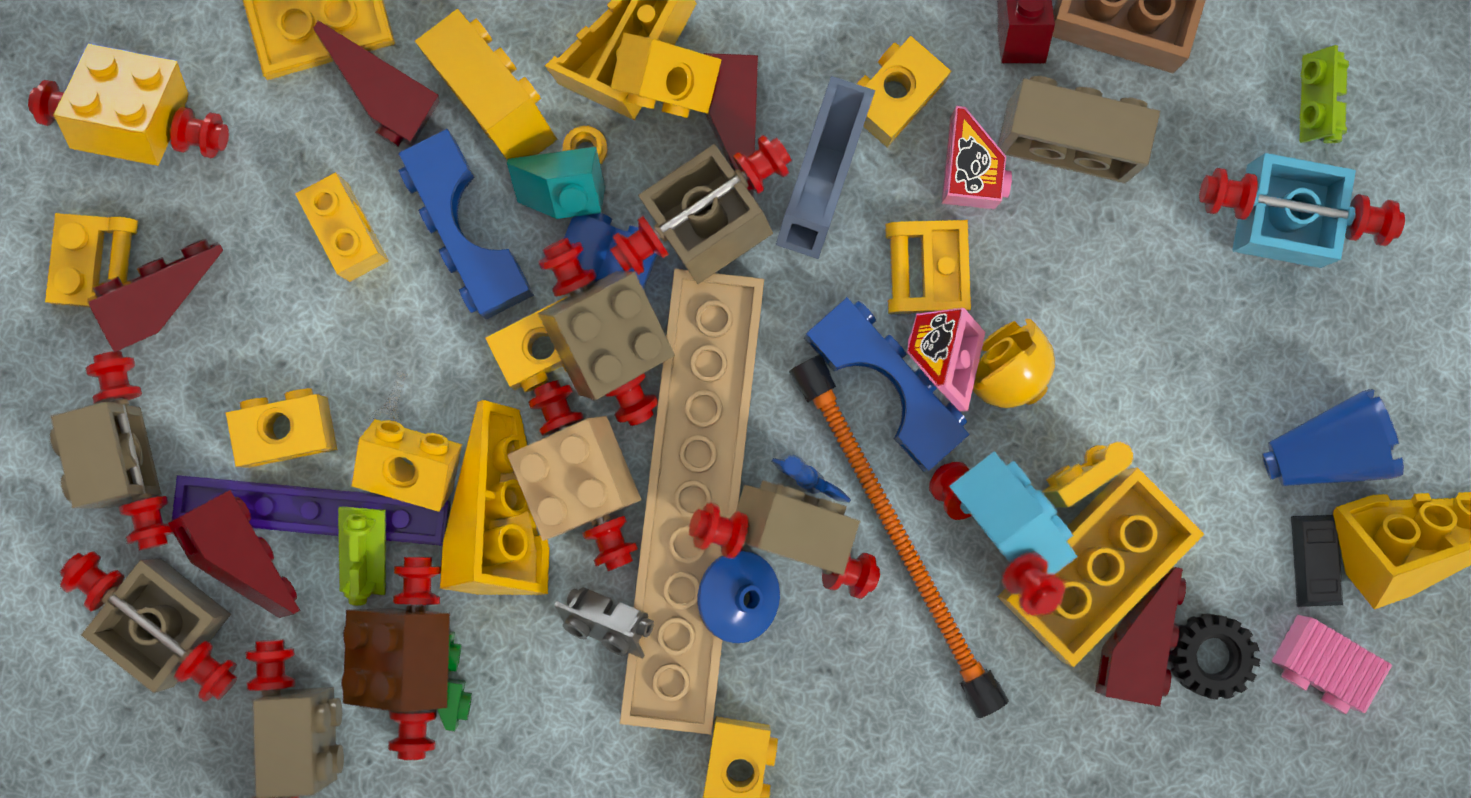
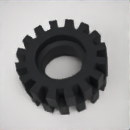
M1208 613L1201 614L1200 617L1192 616L1186 619L1188 623L1185 626H1178V642L1175 650L1169 653L1168 661L1173 663L1174 668L1171 671L1175 677L1181 680L1179 683L1182 686L1193 691V693L1218 700V697L1225 699L1233 698V692L1243 693L1248 689L1244 685L1247 680L1254 682L1257 675L1252 673L1253 666L1260 667V659L1254 657V652L1260 650L1258 643L1250 640V637L1253 636L1251 631L1241 627V622L1226 616ZM1218 638L1226 644L1229 650V661L1222 671L1209 674L1199 666L1197 652L1204 641Z

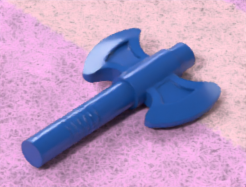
M790 456L785 460L777 458L771 460L781 472L795 479L797 484L808 493L816 494L821 492L838 502L850 503L851 499L843 490L825 481L824 477L815 468L806 465L798 457Z

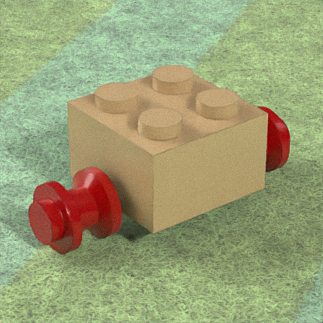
M559 380L537 387L533 390L536 397L528 403L531 409H541L546 422L539 429L541 435H552L508 454V458L542 541L591 522L592 526L597 524L598 526L583 532L582 535L584 539L595 540L600 553L593 560L596 567L605 564L609 572L632 562L633 559L630 552L637 550L638 547L636 543L625 542L620 529L627 522L625 516H620L608 522L607 520L611 519L609 514L641 501V497L607 416L584 420L582 412H572L567 402V398L573 392L571 385L561 387Z

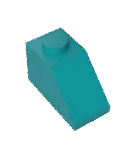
M596 147L510 158L507 160L517 203L555 219L601 213L605 182Z

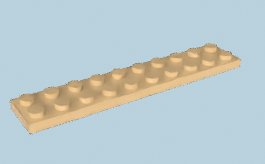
M674 268L666 337L675 356L664 361L662 367L634 608L648 613L649 619L654 621V627L647 638L642 636L639 640V644L645 654L644 658L642 659L628 653L620 724L712 735L722 640L715 637L706 628L700 617L698 589L705 571L717 558L722 556L721 546L711 543L706 550L695 548L693 537L689 535V525L694 512L697 509L702 510L709 502L717 504L720 508V516L730 518L736 512L738 506L764 279L714 273L697 284L688 270Z

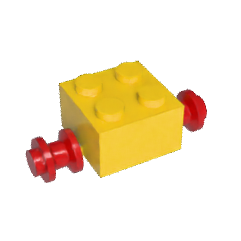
M87 45L65 92H60L56 82L43 80L37 87L31 90L28 99V108L33 114L35 121L40 125L50 126L56 120L70 149L159 166L170 140L174 151L184 153L193 145L200 147L203 157L214 158L219 151H223L226 148L229 137L228 126L223 124L220 114L210 112L204 120L195 118L191 108L185 107L189 94L177 61L103 46Z

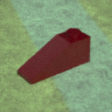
M317 21L313 29L318 39L373 124L378 126L375 133L396 147H399L402 141L409 146H413L440 103L439 95L322 22Z
M703 53L722 59L708 114L705 113L727 162L735 171L739 168L732 155L740 152L748 157L755 152L758 55ZM749 184L746 188L753 197L754 190Z

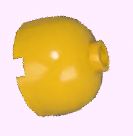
M1025 319L1027 325L1022 327L1016 321L1008 323L993 332L983 342L981 351L987 352L979 359L973 391L987 404L998 408H1013L1024 404L1031 405L1039 401L1048 390L1047 385L1055 369V355L1048 338L1031 319Z

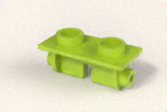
M1338 45L1302 56L1301 110L1299 116L1301 143L1323 138L1324 143L1342 142V135L1347 133L1346 103L1337 101V96L1347 94V68H1349V61L1345 60L1344 52L1338 51Z
M339 507V591L343 592V595L348 598L350 605L361 606L367 603V598L371 594H386L385 510Z

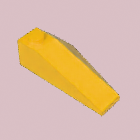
M485 400L477 402L442 545L440 589L476 595L548 594L550 551L548 539L542 541L541 536H538L535 521L508 458V454L527 446L520 409Z

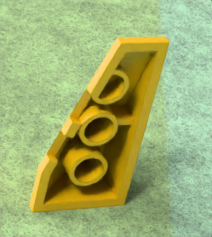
M1459 492L1455 498L1431 499L1429 493H1416L1411 499L1390 500L1388 494H1377L1337 506L1333 511L1345 573L1374 610L1411 597L1471 565V492Z

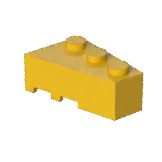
M611 0L607 4L608 10L589 28L585 26L576 34L578 39L559 58L554 56L545 67L559 85L635 120L642 106L628 103L629 93L611 89L623 33L652 38L675 45L696 6L695 0Z
M457 8L415 40V43L434 69L479 123L489 139L495 143L506 160L538 155L558 140L535 104L541 100L540 95L525 76L517 81L511 74L517 68L501 47L493 52L488 46L493 39L477 18L469 23Z

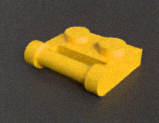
M55 213L45 302L56 305L90 307L87 300L95 295L92 287L98 285L100 280L105 233H113L108 280L119 276L122 283L126 282L132 235H137L138 220L125 217Z
M968 220L904 221L885 224L886 239H890L892 299L888 300V314L927 313L963 307L969 312L971 310ZM908 238H921L923 297L910 298Z
M1113 442L1107 446L1096 445L1090 447L1085 453L1083 464L1080 465L1078 463L1072 467L1066 465L1046 478L1050 486L1041 492L1054 508H1069L1128 468L1133 461L1132 449L1123 442Z

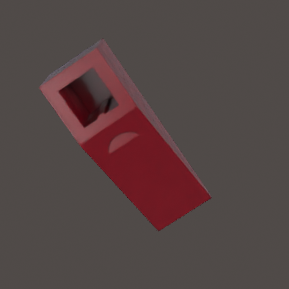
M997 0L998 42L1001 64H1046L1055 28L1052 0Z
M202 239L180 249L184 256L166 264L163 257L138 267L137 271L140 276L122 283L118 276L92 287L95 295L88 298L87 303L113 352H117L159 333L223 252L218 242L209 245L207 239Z
M231 490L168 522L169 527L191 564L278 618L294 615L300 611L295 602L297 594L293 585L286 577L279 575L272 562L274 554L270 545L264 538L257 537L249 523L251 514L248 507L241 498L234 497Z
M1172 567L1128 612L1102 646L1095 692L1105 697L1161 707L1162 696L1166 697L1171 686V671L1167 669L1169 651L1175 650L1179 637L1178 624L1174 623L1177 605L1183 603L1186 594V580L1181 578L1183 568Z

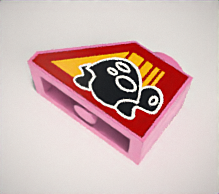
M956 106L950 116L942 204L996 209L1002 202V197H1009L1011 190L1012 171L1005 170L1006 155L966 107Z
M964 307L916 314L912 334L908 339L907 353L959 411H968L986 332Z

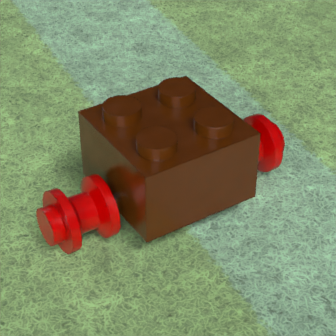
M404 557V566H394V573L403 577V592L393 596V604L407 605L406 609L346 610V625L343 631L345 643L344 673L341 685L343 704L389 711V719L398 723V737L388 741V750L397 751V759L421 760L426 758V751L434 750L436 747V741L426 736L427 723L436 719L437 711L434 709L447 708L450 613L426 611V606H423L440 604V596L431 592V579L441 574V566H432V557Z

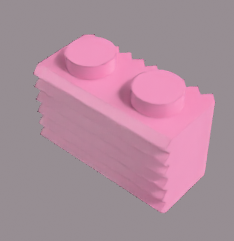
M1302 615L1296 616L1294 623L1291 625L1285 639L1272 659V663L1284 669L1280 676L1281 678L1305 691L1309 685L1324 693L1320 701L1347 715L1349 709L1366 713L1392 667L1391 663L1359 646L1312 617Z

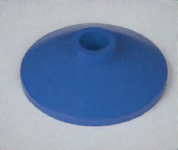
M740 551L733 559L723 555L717 558L705 571L698 589V610L704 625L715 637L730 643H745L762 635L773 622L779 607L780 588L773 568L761 556L747 551ZM749 591L750 599L747 606H745L744 596Z

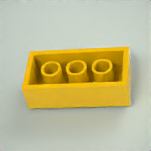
M1128 468L1120 472L1067 526L1073 534L1067 542L1077 557L1056 573L1065 583V592L1060 605L1054 611L1045 615H1028L1019 606L1020 594H1011L1005 588L997 596L1061 662L1072 667L1205 535L1139 468Z

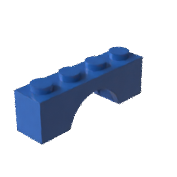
M445 129L399 152L405 167L398 170L411 194L418 191L425 205L418 209L429 232L432 234L438 231L445 245L438 250L450 273L458 270L465 284L464 287L459 289V292L470 313L478 310L479 314L487 320L534 296L515 256L509 249H485L476 246L465 238L459 224L458 207L464 190L475 177L450 131Z
M846 298L805 334L804 339L818 354H821L823 360L833 371L852 366L867 367L878 371L894 385L902 407L901 421L894 440L923 472L930 471L970 435L963 427L967 420L952 403L949 402L945 406L933 394L937 387L921 369H917L914 372L902 359L907 355L905 350L891 335L883 338L873 327L872 324L876 322V319L869 309L860 301L853 304Z

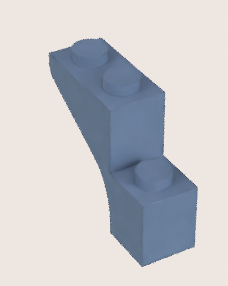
M831 76L776 241L777 246L819 259L875 90Z

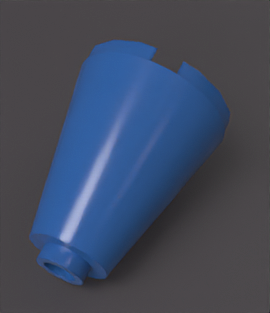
M1372 388L1361 391L1268 442L1269 452L1263 453L1262 458L1270 480L1278 478L1282 486L1386 480L1401 477L1404 474L1403 458L1393 460L1391 453L1393 445L1399 444L1390 415L1380 396L1374 397L1375 390Z

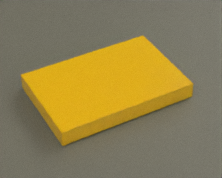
M243 0L263 77L267 80L333 62L313 29L317 21L322 22L367 51L395 44L383 0Z

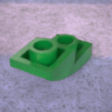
M449 632L448 674L449 671L457 672L462 644L454 643L455 632ZM448 678L447 708L438 709L445 730L455 731L459 725V720H468L472 693L464 692L465 680Z

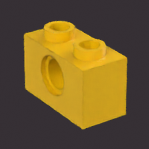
M623 33L611 89L629 93L627 102L654 109L656 101L663 102L662 112L688 118L690 109L708 114L722 59L652 38Z
M912 36L902 46L894 42L878 61L882 68L872 79L865 75L857 82L858 85L875 90L863 127L886 147L895 140L941 89L951 73L949 68ZM891 81L899 82L905 87L907 95L901 98H893L886 93L884 85Z
M336 172L295 193L337 275L350 282L389 261L349 183Z
M567 296L485 338L509 387L514 390L522 387L525 393L530 392L549 381L546 374L562 366L565 372H567L555 348L552 355L543 360L535 359L532 354L533 343L540 337H549L538 313L564 300Z
M311 388L299 389L284 393V401L268 403V398L265 397L249 399L240 402V410L226 412L235 467L251 468L337 450L328 397L318 394L313 395ZM286 415L290 421V431L284 438L278 439L274 434L273 426L277 418Z
M374 419L359 438L351 486L440 512L453 492L462 444L449 441L440 434H425L404 428L402 424L396 421ZM403 458H406L409 461H411L413 465L405 462Z
M716 716L703 798L770 797L771 784L763 783L765 766H774L778 745V738L770 737V725ZM744 759L751 763L754 770L747 780L736 781L727 773L729 764L734 760Z

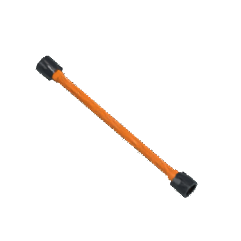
M821 354L791 369L789 373L797 388L803 393L807 403L813 401L817 410L820 409L821 412H824L823 416L827 417L826 422H830L828 426L832 427V432H835L834 437H838L837 442H841L839 446L844 448L842 451L846 453L845 457L849 458V463H852L851 468H855L853 472L857 473L856 477L858 479L860 478L859 483H863V489L866 488L865 494H869L867 497L871 499L870 503L874 504L873 508L877 509L876 514H880L878 518L882 520V525H885L884 529L888 530L887 534L891 535L890 540H894L892 543L894 546L896 545L895 549L899 550L898 555L902 556V561H905L904 566H908L906 569L910 571L909 575L913 576V582L916 581L915 586L919 587V592H922L920 594L921 597H925L923 601L927 602L926 606L928 608L930 607L929 612L933 613L932 617L936 618L935 623H939L937 626L941 628L940 632L944 633L943 638L947 639L946 643L950 644L949 649H953L951 652L955 654L954 658L958 660V665H961L959 672L964 680L960 685L976 718H982L998 711L1009 700L991 670L984 669L980 661L973 659L974 655L971 653V649L968 648L967 643H964L966 641L965 638H961L963 635L959 633L960 629L956 627V622H953L954 618L950 617L951 612H947L949 609L945 607L946 603L942 602L943 598L939 596L940 592L936 591V586H933L934 581H930L932 577L928 576L929 572L925 571L926 566L922 565V560H919L920 555H916L918 552L914 550L915 546L911 545L912 541L908 540L909 535H905L906 530L902 529L904 527L903 524H899L901 520L897 519V514H894L895 509H891L892 504L886 498V493H883L884 489L880 488L881 484L877 483L878 478H874L876 474L872 473L873 469L871 467L869 468L870 463H866L867 458L863 457L865 454L860 452L862 450L861 447H857L859 443L855 442V437H852L853 432H849L851 428L847 427L848 423L846 421L844 422L845 417H841L842 412L838 411L840 408L835 406L837 398L832 389L836 385Z

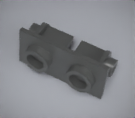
M585 587L579 590L572 589L567 597V605L557 601L554 604L564 622V629L573 636L583 640L590 636L601 641L604 647L620 656H625L628 652L639 658H644L645 654L639 644V640L642 636L647 638L654 627V621L649 619L648 613L619 602L611 616H609L607 613L613 605L612 599Z

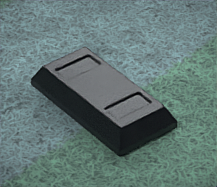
M1291 516L1297 607L1343 605L1340 544L1334 516Z

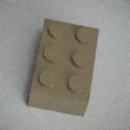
M1033 76L1030 80L1023 78L1007 102L997 145L1007 156L1125 184L1149 164L1160 110L1147 108L1148 104L1143 100L1121 98L1120 101L1102 97L1103 93L1094 88L1077 87L1075 90L1057 86V81L1051 78Z

